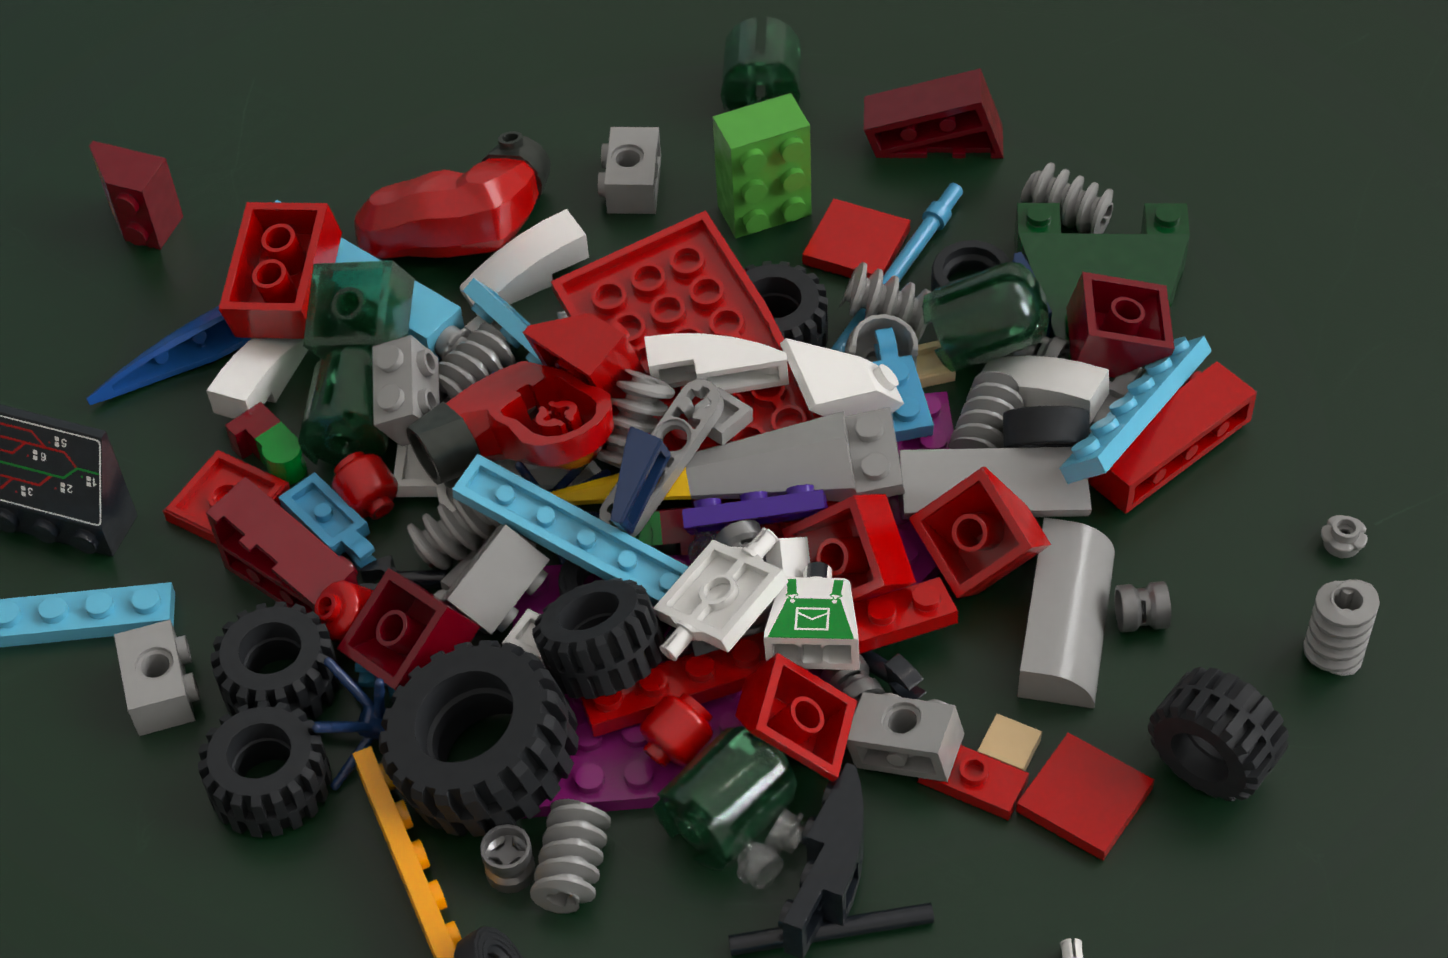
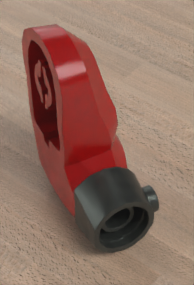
M522 361L498 370L477 381L447 403L441 402L407 427V437L418 461L428 476L437 485L444 483L448 488L455 486L477 454L492 462L511 459L539 467L571 470L582 467L594 460L612 433L614 420L611 394L602 388L585 384L565 370Z

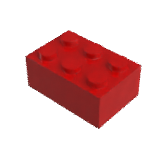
M246 203L219 305V311L235 337L317 339L342 236V231L328 203Z

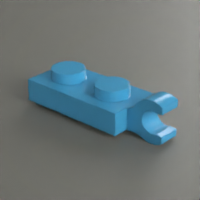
M892 327L875 330L877 344H874V351L878 361L872 363L878 366L884 364L892 370L898 379L899 385L897 389L904 402L892 414L897 442L933 435V420L912 355L898 356L896 338Z
M315 472L278 497L285 511L338 556L346 552L359 571L367 564L377 560L372 555L375 552L374 546L365 538L370 534L367 522Z

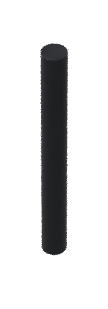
M930 902L847 916L843 926L824 920L812 943L934 923L932 904ZM778 927L728 935L731 956L784 948L783 930Z

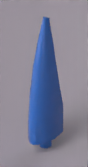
M218 305L175 330L141 353L97 388L86 400L89 405H93L214 362L243 347L251 338L235 337L220 313Z

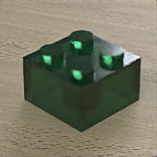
M393 261L314 264L303 347L327 363L373 361V346L408 336L415 278Z

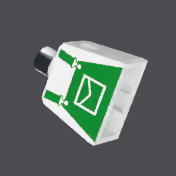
M823 562L807 564L804 568L803 577H787L789 582L775 597L765 627L764 646L766 661L778 652L804 669L860 670L858 629L850 581L845 578H832V568Z

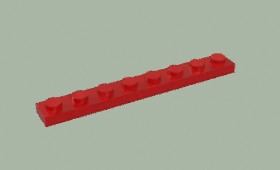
M940 577L854 603L860 654L958 623V610ZM764 632L739 639L729 652L718 649L696 657L694 654L677 658L676 661L671 660L661 663L651 669V673L646 678L637 681L635 685L628 689L616 692V694L606 697L603 695L595 699L581 697L580 702L593 736L597 737L642 723L659 701L667 695L680 697L682 693H686L702 704L742 691L745 679L766 662Z

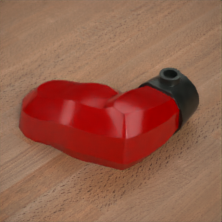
M510 131L501 134L498 137L499 144L482 159L481 163L476 164L465 173L450 170L434 171L414 179L382 187L375 191L356 213L354 225L357 245L360 249L376 258L404 256L443 258L496 252L514 239L541 197L550 174L551 162L548 154L539 143L522 136L520 132Z

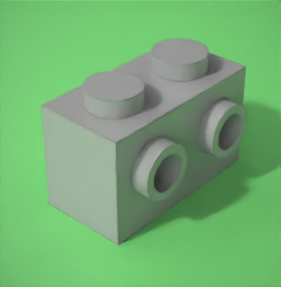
M412 335L372 347L374 426L400 446L410 444L407 437V427L440 404L438 357Z
M506 524L499 525L441 600L480 625L479 630L484 634L492 635L496 629L502 633L517 616L519 610L514 605L524 592L532 595L547 577L548 573L543 568L550 559Z

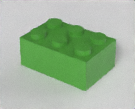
M791 93L712 116L717 203L735 238L757 233L812 215L810 124Z

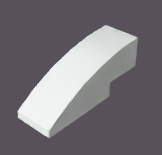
M565 209L521 233L496 251L460 285V291L472 307L475 302L463 290L473 278L494 290L509 305L551 287L553 273L589 258L586 234L569 211Z
M672 333L644 336L650 376L664 381L672 388L685 386L695 379L710 381L717 388L719 387L729 394L789 384L786 352L761 343L730 336L704 333Z
M252 338L232 356L206 390L213 413L235 419L259 402L263 404L266 401L276 403L312 345L313 339Z
M1030 355L989 359L981 371H997L1012 376L1018 383V394L1023 399V407L1072 406L1084 408L1089 411V424H1091L1109 394V369L1057 357Z

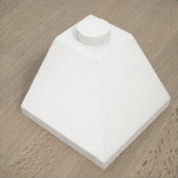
M788 338L780 343L782 350L786 352L787 361L809 410L824 417L843 411L844 415L848 416L890 407L893 414L904 404L897 389L899 385L898 379L892 370L884 364L878 366L859 356Z

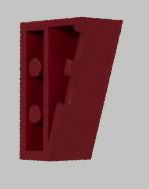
M981 68L864 96V132L876 158H927V152L952 153L953 158H965L966 153H991V158L1004 159L1003 125Z
M246 477L206 512L224 567L273 600L286 602L288 608L299 604L305 606L307 613L314 612L316 600L321 592L331 583L345 580L359 585L356 577L358 572L348 559L340 555L338 556Z

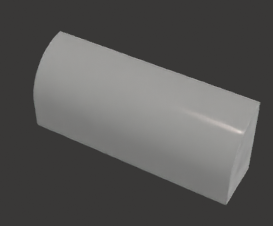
M1072 447L900 450L899 458L905 494L898 495L901 519L909 520V517L981 467H986L1028 506L1034 517H1086L1090 515L1092 510L1088 478L1067 484L1060 467L1071 456Z
M1044 517L1042 530L1051 545L1038 554L1017 697L1094 709L1115 557L1114 546L1106 535L1089 525Z

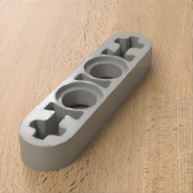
M695 379L687 383L652 431L651 435L661 438L663 441L668 432L680 429L687 433V442L682 449L670 451L671 456L661 475L659 484L655 487L633 534H630V536L635 537L642 531L720 418L724 409V401L717 387L712 382L705 379ZM708 393L707 398L711 406L708 409L700 406L694 413L695 406L692 403V399L695 396L703 398ZM684 414L688 420L692 416L693 421L698 426L696 429H693L688 422L679 418V416ZM617 483L603 502L599 514L600 520L614 527L615 524L610 519Z

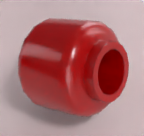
M359 451L348 455L337 464L334 469L336 475L333 477L332 489L362 518L370 516L373 520L382 518L393 509L395 505L393 500L398 492V482L379 455L364 454V452Z
M342 580L331 583L321 592L316 600L314 613L320 617L321 624L325 623L332 641L339 643L342 641L374 590Z
M682 693L680 697L667 695L659 701L640 725L641 734L648 742L642 750L663 768H666L670 762L680 767H688L713 738V729L709 724L713 716L686 693Z

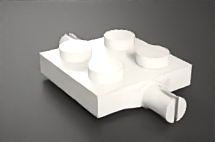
M763 527L747 547H729L716 540H712L654 606L653 609L659 620L676 628L663 645L659 647L667 658L676 661L692 640L705 641L729 652L789 582L781 568L763 560V557L778 542V537L770 529Z

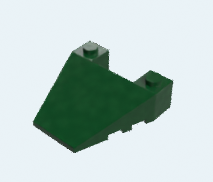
M1017 203L1014 236L1015 253L1022 252L1025 255L1052 311L1051 339L1058 336L1069 341L1066 307L1082 271L1166 285L1169 307H1171L1177 285L1185 269L1190 238L1187 203H1144L1140 234L1061 233L1060 203ZM1071 352L1069 353L1068 360H1071Z

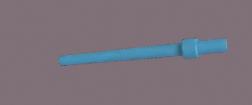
M950 183L938 201L931 202L922 215L923 222L884 274L883 284L893 275L898 276L900 282L934 233L944 228L952 216V208L963 194V189L960 185ZM861 308L832 346V350L845 353L848 337L855 326L865 319L866 309Z

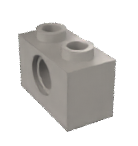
M611 127L609 143H602L601 164L602 168H606V171L599 172L598 195L599 197L606 198L607 213L656 214L661 165L659 127Z
M171 620L114 634L127 708L138 735L142 736L196 721L192 702L200 700L199 691L193 672L186 674L184 664L192 663V657L186 636H176Z
M863 692L853 716L847 747L856 768L948 782L964 737V731L955 705L936 699L924 701L903 698L893 693L875 694Z

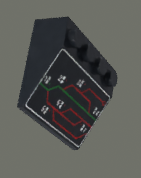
M0 404V529L5 532L18 531L33 535L47 543L59 542L67 544L88 554L97 552L113 557L138 515L106 431Z

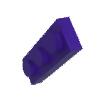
M805 484L787 488L786 495L768 497V492L754 491L741 494L740 501L723 504L721 498H705L694 501V508L682 509L683 524L685 530L690 535L719 532L726 526L742 520H755L760 526L803 520L828 508L827 497L823 489L815 490L814 485Z

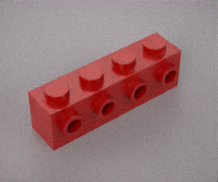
M1218 361L1203 372L1197 371L1193 373L1185 385L1178 389L1107 473L1088 478V483L1122 512L1128 513L1250 422L1257 391Z

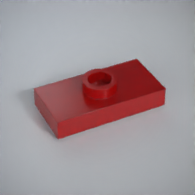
M960 745L948 782L918 778V783L1009 821L1017 802L1028 784L1029 773Z

